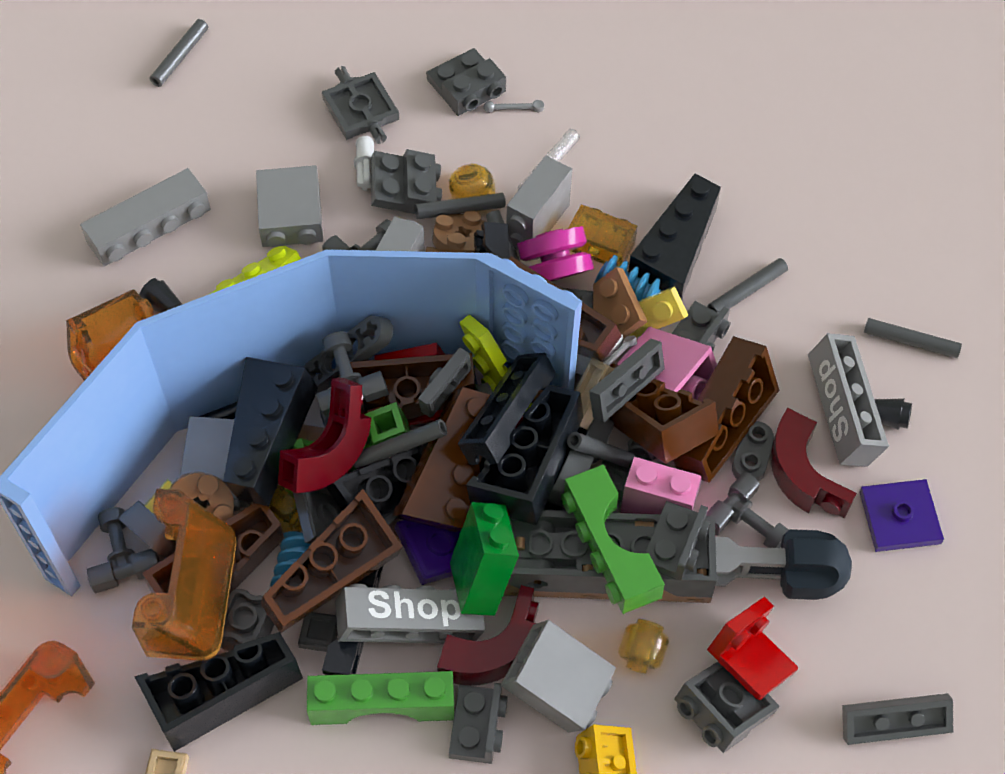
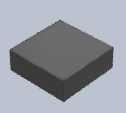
M312 612L303 619L299 636V648L327 652L329 643L336 640L338 635L336 615Z

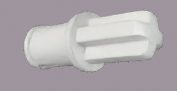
M361 136L356 140L357 151L356 158L354 159V167L357 170V186L362 187L364 191L371 188V156L375 145L373 138L369 136Z

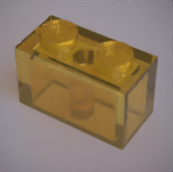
M581 204L568 227L570 229L583 226L587 239L584 246L570 251L574 253H589L592 260L602 264L609 261L613 255H617V266L619 267L627 260L635 245L638 226L626 219H619L603 213L597 208H590Z

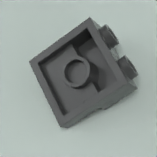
M475 48L426 72L429 83L457 116L467 111H472L479 105L498 98L502 93L506 92V76L490 58L485 60Z
M406 149L403 156L374 151L371 156V206L415 214V204L441 201L442 189L436 187V182L441 174V165L435 163V155Z
M716 662L685 682L674 698L681 716L688 720L692 719L702 729L704 741L711 747L717 746L722 753L746 738L753 728L772 716L780 707L769 694L761 700H757L719 662Z

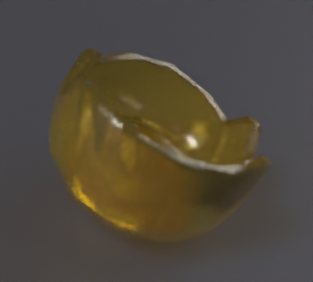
M474 163L458 167L451 174L448 181L451 196L456 199L495 194L496 190L491 172L486 167Z

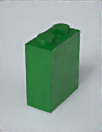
M472 502L450 560L461 614L496 615L519 557L506 505Z

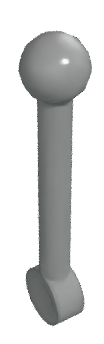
M535 100L533 103L494 104L491 101H487L484 104V110L490 113L494 110L533 109L539 113L544 110V102Z
M632 335L624 338V343L603 363L610 366L628 347L637 344L636 337Z

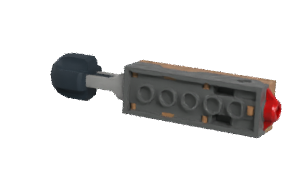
M543 510L537 525L509 518L519 557L503 596H518L520 587L523 585L535 589L534 597L609 599L605 589L607 581L603 573L598 574L592 565L590 558L592 551L588 542L582 543L577 534L575 524L578 522L573 512L568 514L567 511ZM612 513L605 522V528L609 537L619 547L634 553H645L661 514ZM706 516V519L710 520L711 524L705 540L698 539L694 549L700 552L693 571L686 569L682 581L659 573L665 585L662 599L657 601L711 603L715 586H726L735 578L780 579L783 594L788 599H824L845 587L851 576L852 560L844 543L834 535L819 530L789 529L783 535L781 548L740 547L728 537H715V516Z

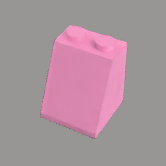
M648 327L640 338L637 339V344L632 346L617 362V365H620L650 339L662 342L665 369L654 379L665 382V388L678 392L680 389L692 393L693 399L696 400L699 398L717 366L711 346L652 327Z
M634 457L624 487L620 513L661 514L666 501L693 510L701 484V476Z

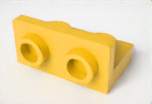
M593 724L576 736L575 755L578 758L580 774H637L631 728Z

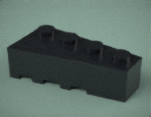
M695 173L631 253L628 272L630 273L637 266L639 267V278L646 272L650 273L648 283L652 284L657 278L661 279L659 289L667 290L675 286L682 301L702 244L716 212L721 187Z
M246 357L223 482L238 500L269 506L278 485L280 450L293 449L318 391V386L306 368Z
M547 385L524 413V420L515 430L513 429L510 434V445L498 464H489L486 460L484 468L477 477L473 476L466 484L470 504L476 502L506 505L510 519L537 525L570 447L567 444V439L571 433L578 431L584 417L581 393L579 391Z
M428 443L343 475L334 483L326 486V488L342 511L364 489L386 523L390 524L396 519L391 516L396 506L399 505L405 492L404 489L409 479L412 478L420 461L419 458Z
M280 632L235 645L234 650L216 655L215 652L203 655L201 656L202 660L181 666L180 663L167 666L165 671L150 676L148 673L134 676L174 752L303 679L296 658Z

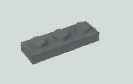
M654 339L648 340L589 390L594 419L605 422L665 369L662 342Z
M948 693L842 705L843 739L847 745L953 733V699Z

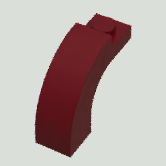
M345 378L332 379L330 413L325 430L316 441L306 447L280 450L279 485L294 493L316 491L340 479L354 465L366 444L372 420L371 417L361 414V406L363 404L361 384Z
M787 407L779 422L771 448V467L778 486L791 502L807 513L810 512L815 503L821 506L825 512L845 518L857 493L825 478L812 467L807 457L806 447L813 436L817 422Z
M521 585L511 620L499 635L488 640L472 641L447 634L437 665V672L453 671L454 684L468 686L488 684L504 678L532 626L537 624L534 622L539 602L534 601L535 589Z

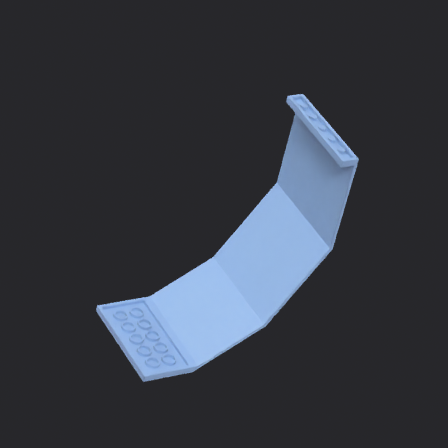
M326 249L136 322L0 476V503L44 579L68 595L73 596L79 589L80 584L68 561L98 527V514L105 509L114 507L173 435L180 430L188 428L189 416L198 417L238 402L246 357L304 367L307 362L325 350L322 340L327 335L340 331L348 332L369 316L387 318L393 325V337L390 343L375 355L437 343L446 355L455 354L461 347L468 353H472L474 357L473 352L467 348L462 340L465 334L459 323L470 314L490 331L507 360L504 365L508 369L518 355L546 353L556 372L549 385L574 390L582 300L578 299L568 290H561L547 283L543 277L522 270L511 260L501 259L492 253ZM357 340L353 344V355L358 350ZM373 355L367 361L375 360V355ZM333 358L332 369H335L336 361L335 358Z

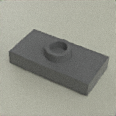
M460 347L443 368H437L431 375L428 387L418 398L421 412L431 418L435 415L472 369L470 354Z

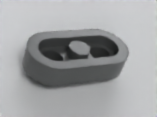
M756 421L737 446L732 465V472L736 479L743 472L751 474L758 481L763 478L774 441V433L767 424ZM753 433L762 435V438L754 437ZM745 461H752L755 463V466H749Z

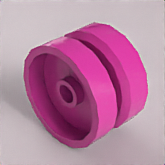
M583 226L545 232L536 235L535 238L516 244L520 260L532 261L541 259V263L529 266V268L551 282L594 269L591 254L581 252L570 255L569 252L586 244L587 239Z

